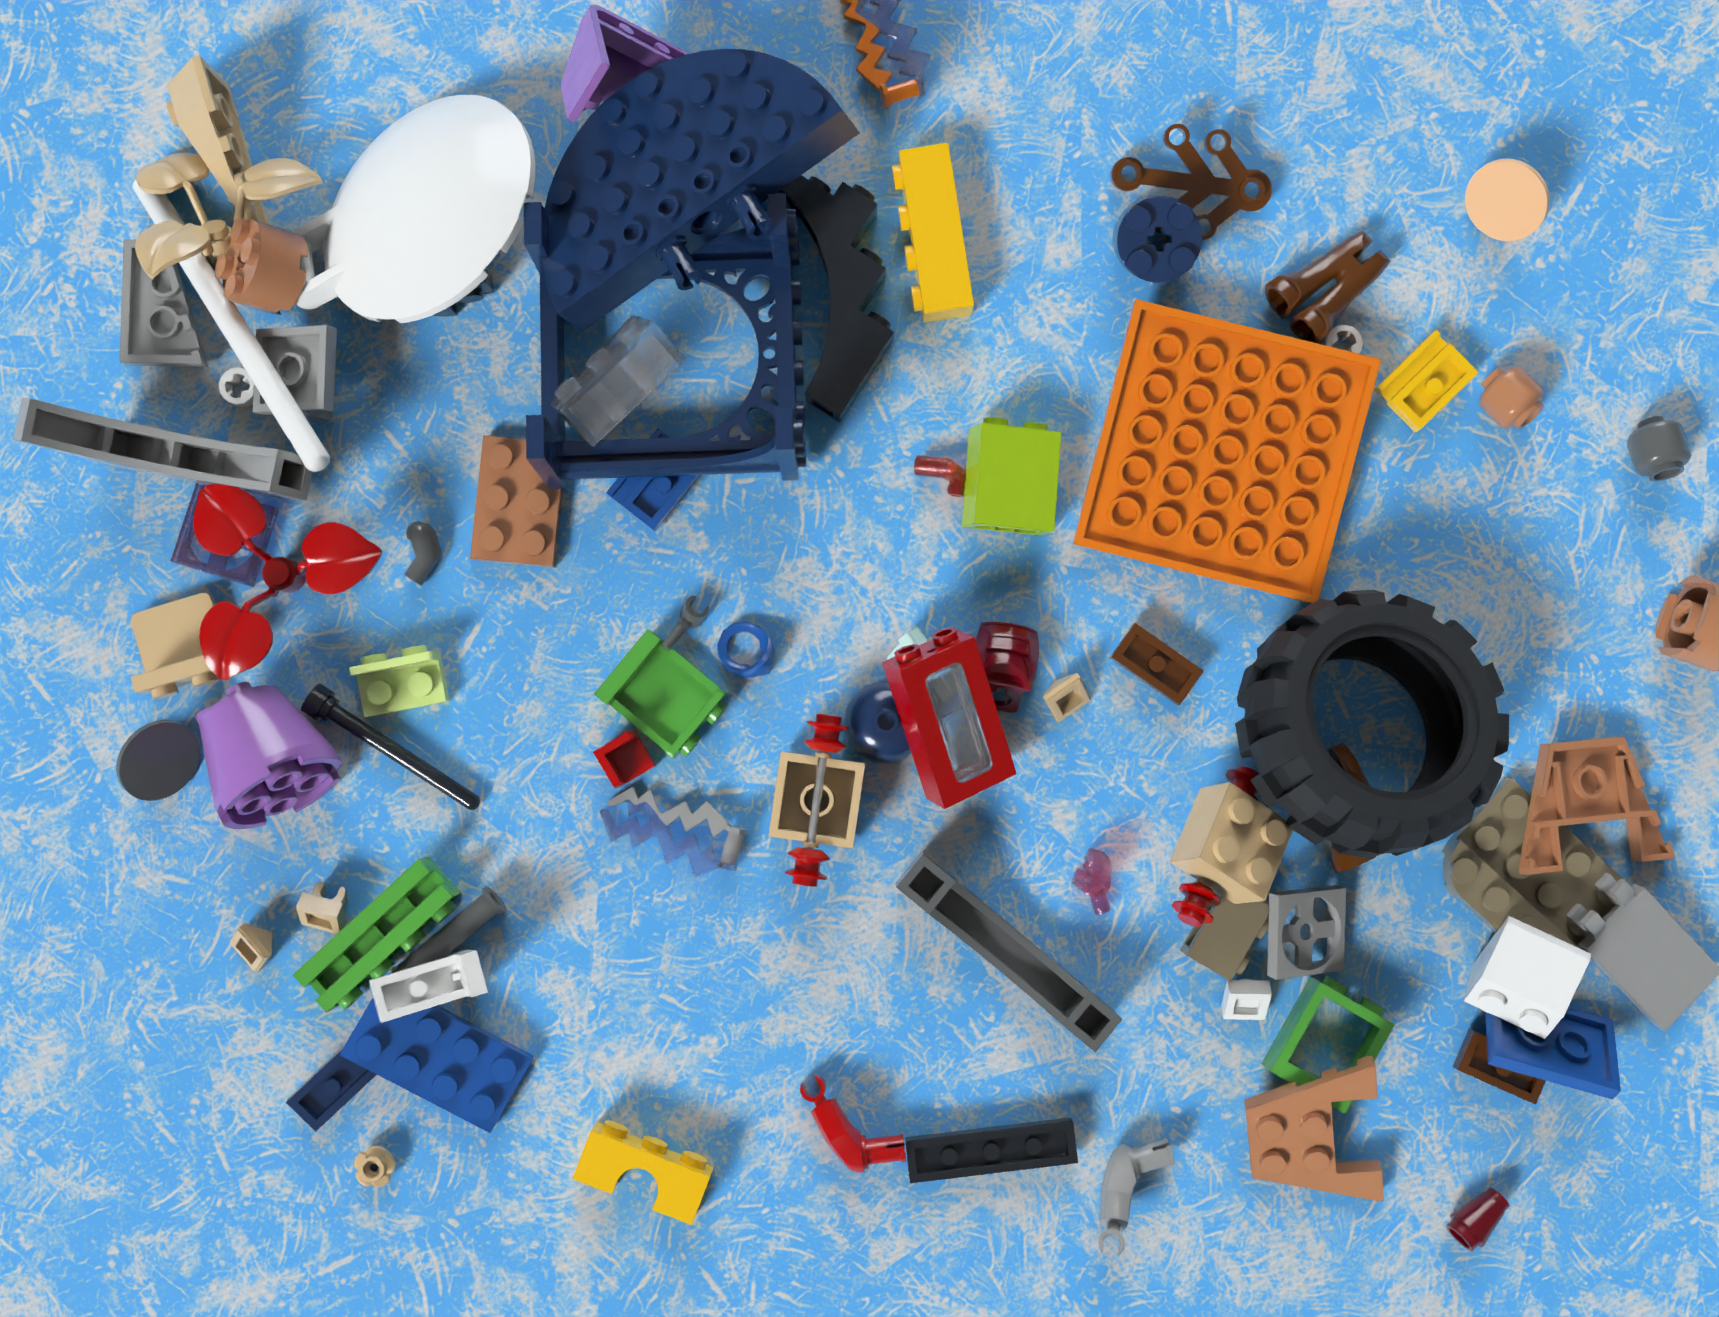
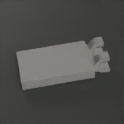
M1605 873L1594 885L1615 906L1601 918L1597 912L1593 910L1588 912L1582 905L1577 903L1565 916L1586 935L1578 946L1582 950L1591 953V960L1656 1027L1666 1032L1719 975V966L1646 888L1637 884L1631 887L1625 880L1619 879L1616 881L1611 874Z

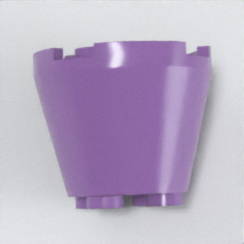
M249 682L237 683L226 691V698L211 707L203 709L196 715L214 807L225 827L231 829L260 827L266 824V816L283 813L292 807L295 812H298L324 796L340 780L337 770L339 766L343 765V762L336 749L275 685L252 687Z

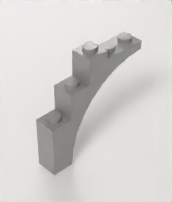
M22 398L13 437L15 441L86 458L89 461L124 470L150 472L191 483L235 486L247 491L251 495L307 501L313 471H309L305 467L298 454L284 450L236 444L170 432L98 416L32 398Z

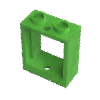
M1328 976L1325 977L1322 983L1309 977L1261 1064L1290 1083L1296 1081L1298 1086L1320 1079L1292 1063L1289 1059L1324 997L1372 1024L1348 1068L1357 1066V1059L1366 1056H1373L1375 1061L1395 1024L1382 1017L1386 1011L1384 1008L1364 997L1359 1004L1345 996L1349 988ZM1353 1100L1332 1102L1331 1106L1346 1114Z

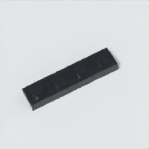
M1071 1117L905 1137L910 1183L1078 1163L1074 1124Z

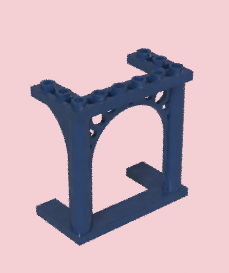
M786 193L768 194L769 206L766 213L772 219L774 228L768 234L763 226L757 223L765 236L764 238L752 240L748 237L746 229L742 228L734 232L717 235L690 255L697 268L703 274L701 282L727 294L747 315L756 334L759 357L753 386L736 412L727 420L708 431L692 436L675 438L565 441L564 319L557 314L551 301L542 266V259L549 258L548 216L541 202L524 203V246L540 274L541 415H526V459L549 489L566 488V480L781 472L782 481L799 480V467H806V442L803 426H805L804 401H796V386H804L803 360L795 361V346L803 345L802 320H794L793 305H801L800 280H793L792 266L800 265V248L796 209H788ZM668 270L666 273H664L657 279L674 278L671 272ZM736 272H743L736 284H729L725 280L726 274L737 277ZM758 277L768 279L770 281V288L766 295L755 301L745 298L744 291L749 282ZM775 300V304L768 311V318L772 319L769 322L761 321L759 319V311L771 305ZM776 332V340L769 339ZM768 349H772L775 352V356L771 359L763 356L764 352ZM777 367V375L769 369ZM771 386L775 389L770 390L773 401L778 406L761 398V391L764 387ZM759 408L768 412L774 419L773 429L769 432L755 430L747 420L749 411ZM741 426L742 432L750 440H741V435L729 438V433L733 427ZM717 437L720 439V441H712Z

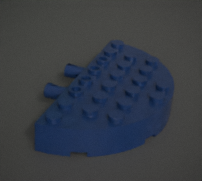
M745 49L705 50L679 56L639 74L608 97L583 124L565 151L549 188L544 208L548 216L549 258L542 259V266L549 296L557 314L583 332L668 270L675 279L678 289L689 290L694 288L688 277L692 276L698 285L703 278V274L690 256L693 252L739 219L750 239L759 240L764 238L765 236L757 223L762 225L768 234L774 228L772 219L769 218L761 205L768 199V194L779 192L860 134V132L833 96L814 77L801 68L766 53Z

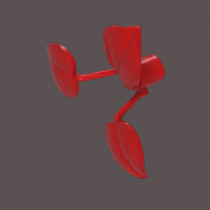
M224 484L204 486L199 492L193 518L194 533L198 542L210 553L221 556L234 555L245 545L250 551L266 562L263 567L262 576L264 582L269 587L267 591L246 601L241 609L231 602L222 601L215 604L205 614L200 626L199 639L202 654L209 668L219 679L227 681L235 675L255 667L269 653L273 643V632L269 621L263 615L250 612L254 606L270 597H277L279 591L286 593L298 591L304 585L305 580L313 591L321 594L333 595L345 592L362 581L373 570L382 555L381 548L368 541L351 527L341 523L327 522L314 527L303 540L302 553L306 560L298 563L284 557H274L251 540V538L260 535L267 525L266 513L260 502L247 491L235 486Z

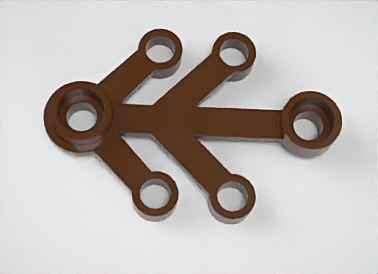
M1173 124L1164 131L1163 142L1167 148L1176 152L1191 174L1144 168L1142 163L1136 158L1125 157L1118 160L1112 166L1110 172L1111 182L1118 190L1132 191L1140 185L1185 190L1188 192L1178 198V200L1188 205L1191 209L1211 194L1229 196L1209 214L1196 216L1198 220H1208L1211 226L1210 231L1202 235V240L1211 238L1215 234L1217 226L1241 209L1246 212L1257 211L1268 203L1272 194L1270 179L1260 170H1247L1231 148V137L1228 132L1223 129L1209 132L1204 139V147L1209 154L1217 155L1231 179L1215 177L1189 141L1190 133L1187 127L1183 124ZM1179 129L1182 131L1184 139L1180 145H1174L1170 142L1169 134L1171 130ZM1215 134L1221 135L1225 140L1224 147L1220 151L1214 150L1210 145V140ZM1125 166H1131L1136 171V177L1132 182H1125L1121 177V171ZM1249 182H1253L1258 186V194L1253 199L1248 198L1244 193V188ZM1155 228V233L1163 234L1159 232V228Z

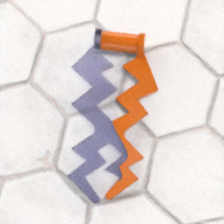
M840 0V3L850 6L843 15L844 19L866 27L856 46V51L866 57L856 67V72L880 92L884 109L890 108L893 103L918 96L919 99L925 96L923 76L930 60V54L908 48L917 33V28L890 20L891 15L901 0H869L870 4L879 7L875 14L862 11L867 0ZM879 34L896 39L887 58L905 63L899 70V74L913 77L914 79L890 87L886 86L892 77V73L875 68L886 51V47L873 43Z

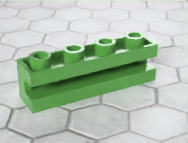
M429 857L418 859L297 970L293 977L303 988L309 985L312 986L320 995L315 1001L326 1013L339 1006L346 1010L364 994L360 987L370 977L374 979L384 976L395 965L391 960L395 954L401 949L408 953L426 937L422 930L432 920L439 924L457 908L453 901L462 893Z

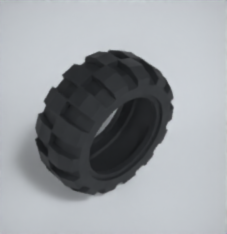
M1377 590L1345 591L1334 600L1319 599L1294 614L1279 626L1257 648L1256 661L1245 669L1237 694L1238 707L1245 709V717L1235 723L1240 755L1242 758L1253 756L1260 774L1252 778L1251 782L1266 805L1270 807L1279 802L1291 814L1285 822L1287 827L1313 844L1328 840L1333 842L1332 848L1339 854L1373 858L1383 853L1398 856L1445 839L1471 822L1475 808L1488 803L1503 771V765L1496 762L1494 757L1506 753L1509 746V714L1498 713L1495 699L1503 694L1504 688L1493 662L1482 666L1471 650V647L1478 641L1456 620H1449L1442 624L1432 617L1435 610L1434 606L1402 594H1398L1386 602L1385 593ZM1350 659L1376 666L1395 678L1414 700L1425 728L1426 752L1420 774L1407 792L1384 791L1356 780L1334 761L1324 747L1316 729L1312 703L1314 685L1319 671L1326 661Z

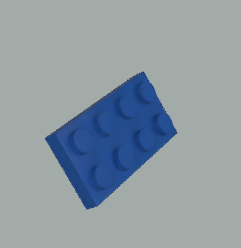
M373 997L340 1053V1056L488 1133H491L533 1060L532 1054L439 1005L380 1023Z

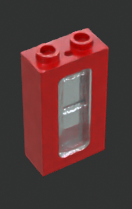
M956 628L939 630L932 634V640L921 645L912 644L904 646L894 652L895 657L882 662L926 799L943 809L1017 774L975 637L956 630Z

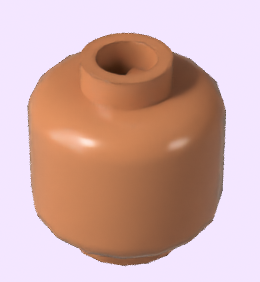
M1513 367L1505 372L1498 368L1481 383L1485 390L1480 397V406L1502 428L1507 429L1516 426L1518 429H1522L1533 421L1545 407L1542 403L1544 389L1521 367Z

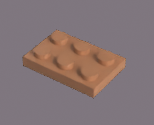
M483 435L470 559L555 568L563 489H549L526 459V439Z

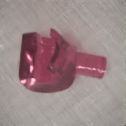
M1089 848L1084 856L1083 868L1086 871L1077 868L1072 878V884L1090 896L1094 913L1100 915L1111 910L1106 893L1111 886L1112 863L1104 852Z

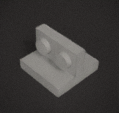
M329 325L256 329V339L305 417L314 421H331V412H334L337 328ZM254 384L253 413L273 415Z

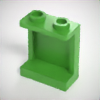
M647 629L596 690L594 695L606 705L612 706L665 750L669 757L672 759L676 758L680 753L687 757L701 740V737L696 734L706 721L713 725L727 709L728 705L723 701L729 694L673 648L669 651L661 646L663 640L653 631Z

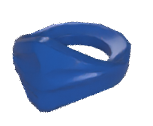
M745 621L736 622L722 631L717 643L718 656L727 670L741 678H753L771 672L774 664L775 650L772 639L764 628ZM742 632L750 633L759 640L763 654L760 660L753 666L738 664L730 658L728 644L736 634Z

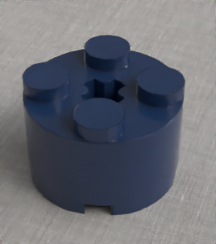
M1147 196L1133 202L1120 215L1113 230V248L1117 259L1129 273L1149 282H1167L1180 277L1193 267L1202 244L1201 226L1193 210L1182 201L1167 196ZM1156 227H1159L1160 233L1166 234V242L1160 243L1158 250H1156L1154 245L1147 243V236L1154 235Z

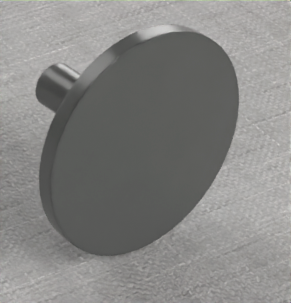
M160 720L139 728L127 739L119 752L116 764L119 783L130 795L145 801L161 800L175 794L188 783L197 768L200 755L198 741L192 731L175 721Z

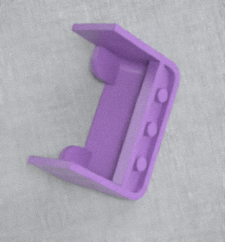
M590 5L580 22L560 84L567 119L576 122L582 111L597 109L602 101L604 102L620 87L639 74L660 63L690 53L601 6Z

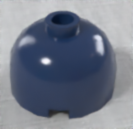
M888 681L868 684L854 694L845 710L844 726L849 727V729L845 730L848 742L859 755L872 762L890 764L906 759L911 754Z

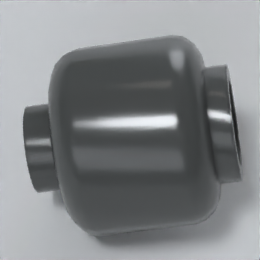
M1653 416L1640 421L1637 424L1638 429L1630 434L1627 440V447L1635 471L1641 476L1649 477L1651 481H1663L1681 474L1684 471V465L1689 462L1692 456L1682 425L1677 421L1664 420L1662 416Z

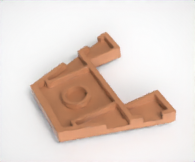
M1624 736L1540 744L1519 863V874L1531 875L1563 871L1559 826L1626 819L1631 862L1675 858L1671 844L1664 842L1658 825L1662 823L1656 809H1650L1641 789L1645 786V783Z
M1373 1056L1357 1059V1066L1338 1072L1336 1067L1321 1072L1320 1079L1298 1086L1295 1081L1244 1099L1252 1178L1368 1200L1384 1201L1382 1168L1379 1159L1336 1162L1331 1103L1378 1098L1376 1066Z

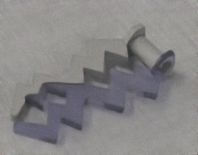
M634 786L610 799L607 804L608 806H615L627 802L628 816L645 807L650 822L641 827L637 817L634 816L617 827L607 809L600 811L611 842L629 833L633 849L652 836L657 837L666 864L687 854L695 877L718 868L736 871L738 867L736 863L743 839L748 833L747 829L732 825L709 801H706L694 813L687 801L663 813L659 809L652 789L638 797ZM680 817L687 832L707 819L713 838L723 830H727L728 834L720 860L716 859L712 845L701 852L695 833L675 844L669 825Z

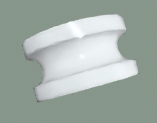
M1340 325L1333 328L1321 343V345L1333 347L1332 344L1338 340L1337 336L1340 335L1342 336L1341 341L1347 338L1351 344V347L1346 351L1359 354L1363 346L1362 336L1358 330L1348 325Z
M237 367L226 371L219 382V391L222 397L237 407L247 408L253 406L254 383L246 370ZM241 378H243L242 380L249 384L250 387L249 390L242 391L241 397L238 398L239 394L233 392L232 387L233 385H239Z

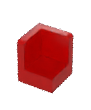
M629 730L593 751L614 788L626 785L657 766L636 730Z

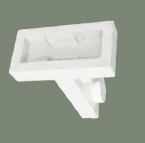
M461 950L441 959L369 980L380 1023L466 996L475 997L488 993L477 950Z

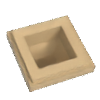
M1078 673L1053 681L1043 695L1057 723L1092 700Z
M244 923L237 929L230 940V944L254 972H259L272 955L273 932Z

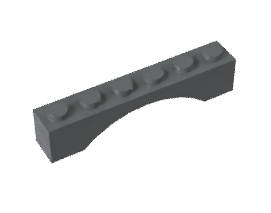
M922 851L895 883L897 889L991 963L1095 1053L1122 1021V1018L1116 1011Z

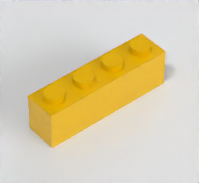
M943 143L899 150L898 165H892L894 189L895 191L902 190L905 204L898 206L901 231L909 230L911 245L904 246L907 271L915 270L917 286L911 287L914 312H922L923 323L972 316L974 302L949 144Z

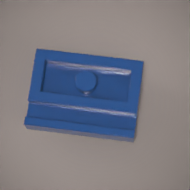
M657 428L650 438L670 437ZM700 475L617 478L606 493L648 527L656 531Z

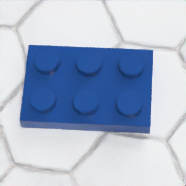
M1568 1007L1564 1017L1549 1035L1543 1039L1495 1015L1485 1012L1489 1065L1612 1100L1621 1091L1614 1022L1612 1019Z

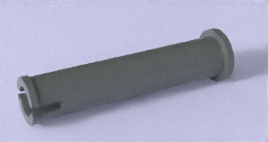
M485 886L482 888L483 894L401 963L390 970L392 971L391 973L447 957L498 913L505 914L507 908L504 902L490 887Z

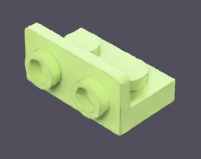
M421 645L402 649V657L388 660L385 653L361 657V665L349 667L351 676L357 677L364 717L370 718L449 702L441 653L427 651V646Z

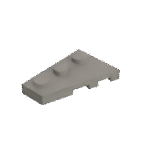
M124 239L120 363L126 366L208 367L178 265L174 264L166 268L154 279H151L137 258L135 251L136 239Z

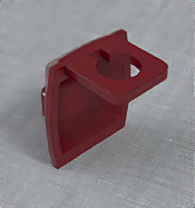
M981 622L976 643L991 692H996L997 688L1006 689V694L1011 697V699L1006 701L994 700L997 711L1015 713L1018 711L1023 691H1031L1039 661L1038 632L1032 628L1012 623Z

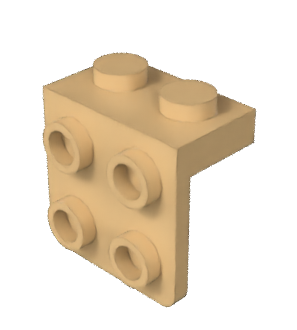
M199 593L136 612L132 615L131 624L145 673L130 677L135 693L151 694L153 699H161L179 693L178 687L192 683L193 687H200L219 681V678L209 668L204 659L199 639L201 622L209 609L215 605L214 598L210 594Z

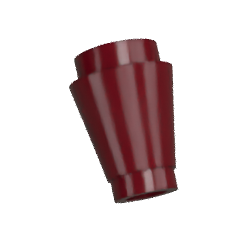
M1489 1187L1485 1192L1450 1214L1451 1221L1446 1225V1228L1457 1242L1472 1252L1477 1246L1484 1247L1510 1205L1498 1191Z

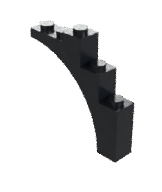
M801 175L777 192V194L786 193L787 204L791 209H796L797 216L803 221L816 244L828 278L831 300L829 331L821 361L804 394L806 402L841 423L894 339V332L889 329L891 324L884 317L872 311L868 315L863 313L883 283L886 274V267L881 265L883 260L877 254L866 248H862L861 251L856 249L877 217L878 204L874 202L875 197L860 185L854 184L853 187H850L842 182L835 194L832 195L830 194L831 188L822 180L811 176L808 180Z

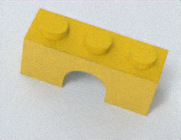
M606 1120L604 1124L596 1122L590 1131L572 1179L612 1194L624 1172L634 1168L644 1169L653 1175L658 1186V1194L652 1210L692 1225L714 1168L706 1164L707 1159L691 1151H684L683 1154H679L667 1149L668 1144L656 1137L644 1136L641 1139L628 1134L629 1129L620 1123Z

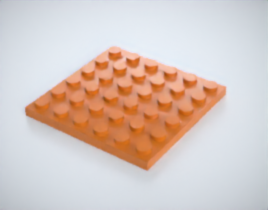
M1135 299L1072 544L1311 604L1319 600L1381 359Z

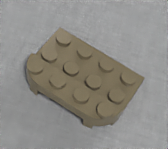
M1505 777L1495 788L1488 803L1479 806L1474 811L1471 822L1456 831L1444 846L1442 853H1445L1443 875L1446 883L1444 886L1454 898L1460 899L1495 932L1499 930L1508 916L1580 948L1578 944L1586 935L1565 915L1578 903L1588 912L1593 910L1603 918L1615 905L1594 884L1605 873L1611 874L1616 881L1623 878L1565 826L1558 827L1563 871L1531 875L1519 874V863L1531 795L1511 777Z

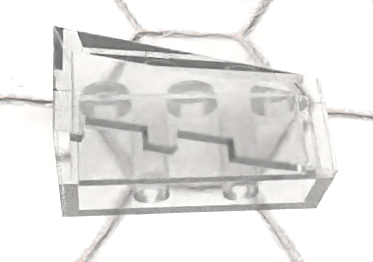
M631 315L608 342L588 359L585 367L575 377L567 379L557 388L554 393L556 398L550 405L584 442L594 447L686 359L653 321Z

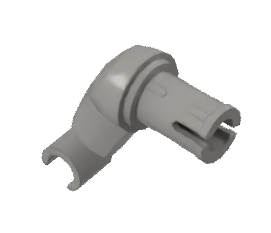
M1167 1138L1132 1149L1130 1146L1122 1144L1112 1151L1105 1170L1101 1190L1100 1224L1107 1228L1099 1237V1249L1102 1253L1103 1242L1109 1236L1117 1238L1120 1243L1118 1256L1124 1250V1237L1119 1231L1127 1228L1132 1194L1137 1184V1179H1140L1139 1175L1158 1168L1175 1165L1171 1147L1168 1146Z

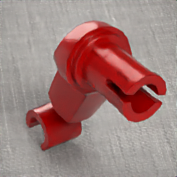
M814 1075L821 1087V1091L816 1095L809 1094L804 1083H801V1096L809 1102H814L816 1106L811 1111V1114L825 1142L848 1169L858 1173H865V1169H869L871 1164L897 1161L906 1162L903 1134L866 1139V1136L861 1135V1131L850 1123L836 1099H826L824 1096L826 1083L822 1076Z

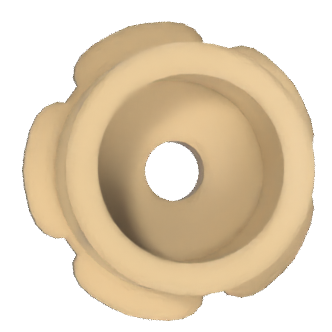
M375 1145L370 1146L367 1151L358 1153L354 1160V1168L357 1169L356 1179L366 1187L373 1185L375 1188L385 1186L391 1180L390 1175L396 1169V1162L391 1152L384 1147ZM371 1164H377V1171L371 1169Z

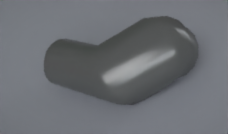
M417 521L411 523L406 530L407 539L411 541L416 557L404 575L422 586L439 561L442 551L436 531L429 524Z

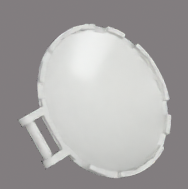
M456 95L424 104L407 113L384 130L362 153L349 171L337 193L331 210L292 231L302 235L308 246V258L303 256L300 258L299 269L305 270L307 273L296 304L302 309L311 310L339 297L350 309L369 320L381 322V319H395L399 323H407L443 311L473 291L488 276L484 269L492 262L500 250L504 253L508 252L524 223L519 219L525 199L532 198L536 167L535 155L529 134L521 121L507 107L495 100L477 95ZM323 247L326 271L315 276L312 252Z

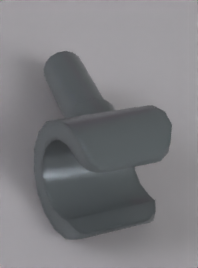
M690 596L686 600L676 627L661 643V646L667 651L672 648L682 634L690 627L696 628L702 625L709 611V606L702 613H694L690 607L694 603L696 596Z

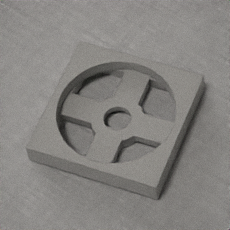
M1333 885L1269 893L1268 977L1279 980L1344 971L1345 887ZM1315 897H1320L1328 903L1327 919L1316 920L1313 917ZM1296 906V916L1291 919L1289 924H1285L1289 913ZM1307 923L1310 926V933L1307 938L1302 939L1299 933L1300 928ZM1327 937L1326 955L1322 960L1312 961V945L1318 938ZM1291 942L1295 945L1294 964L1287 959L1282 943Z

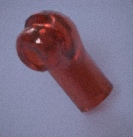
M916 456L914 462L915 475L943 478L949 481L947 487L949 495L964 498L966 470L951 458Z

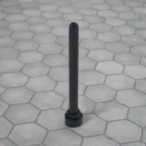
M321 683L317 684L304 700L301 711L314 720L320 718L327 721L330 719L465 808L475 810L479 807L480 798L478 795L339 706L340 701L334 697L335 692Z

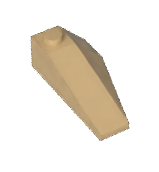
M199 55L192 57L167 84L171 101H167V109L173 123L176 126H180L235 206L237 186L240 183L246 182L244 173L252 167L230 86ZM245 197L243 218L269 224L262 200H249Z

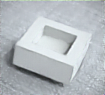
M1251 979L1227 980L1221 1004L1223 1019L1265 1020L1272 996L1270 981Z

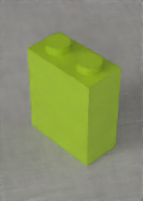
M997 417L983 418V422L969 428L962 528L1036 536L1053 533L1055 530L1062 432L1048 431L1047 424L1038 422L1023 423V427L1008 426L1007 419Z

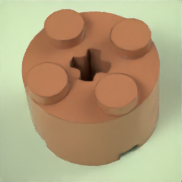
M238 217L232 225L231 242L227 254L221 253L215 266V276L223 279L225 297L229 301L276 315H282L280 309L289 311L298 300L305 282L307 271L299 269L301 256L308 258L307 242L300 234L254 219Z
M1696 575L1689 576L1679 583L1685 586L1678 595L1670 593L1660 610L1655 633L1656 638L1663 640L1664 647L1658 648L1662 654L1709 671H1719V583Z

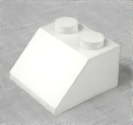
M1508 916L1473 963L1464 1001L1545 1039L1564 1017L1590 962L1591 953Z

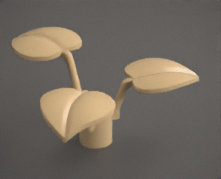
M181 152L165 156L155 163L144 166L136 175V181L140 189L149 194L171 193L183 186L202 225L188 223L183 226L176 221H166L155 224L138 235L135 243L136 255L142 268L151 279H154L166 268L187 260L201 251L215 271L219 255L221 253L227 254L231 242L232 228L226 225V222L223 220L208 221L191 184L209 175V168L197 154ZM276 158L258 163L245 171L244 177L246 182L240 183L237 186L234 221L238 217L243 218L245 197L249 200L272 199L323 184L322 179L317 173L296 160Z

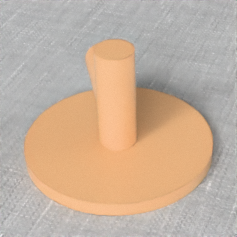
M1498 159L1485 164L1472 176L1466 189L1465 204L1471 221L1485 235L1501 241H1516L1531 235L1541 226L1549 211L1550 196L1544 179L1533 167L1515 159Z

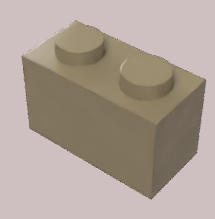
M1215 892L1221 903L1216 907L1209 906L1208 912L1214 917L1213 922L1209 924L1203 923L1201 927L1193 926L1180 951L1231 981L1234 974L1240 975L1247 967L1251 958V953L1248 950L1255 938L1261 939L1267 932L1269 905L1263 901L1234 904Z

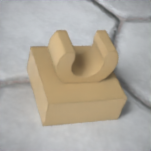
M319 881L313 888V895L302 892L296 905L300 923L338 934L347 923L344 908L347 902L346 890L340 887L333 899L323 898L326 887L324 882Z

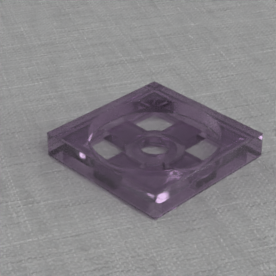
M196 483L170 561L254 587L263 561L255 553L245 563L230 570H225L229 556L211 553L207 564L199 561L191 548L195 534L193 518L199 492L206 486ZM260 503L266 513L267 525L259 537L256 536L251 538V540L266 551L279 509ZM245 545L241 548L250 551Z

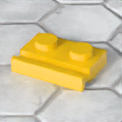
M1437 330L1432 332L1373 390L1387 401L1386 404L1415 433L1421 430L1479 373L1450 343L1447 344L1439 336L1440 333Z

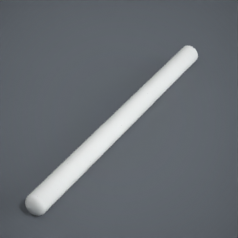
M134 181L133 190L155 224L176 221L183 226L185 225L166 194L146 193L140 189L137 181ZM202 251L187 260L179 262L305 467L313 472L326 468L330 462L328 452L234 302L229 301L225 297V288L219 278L215 276L214 270Z

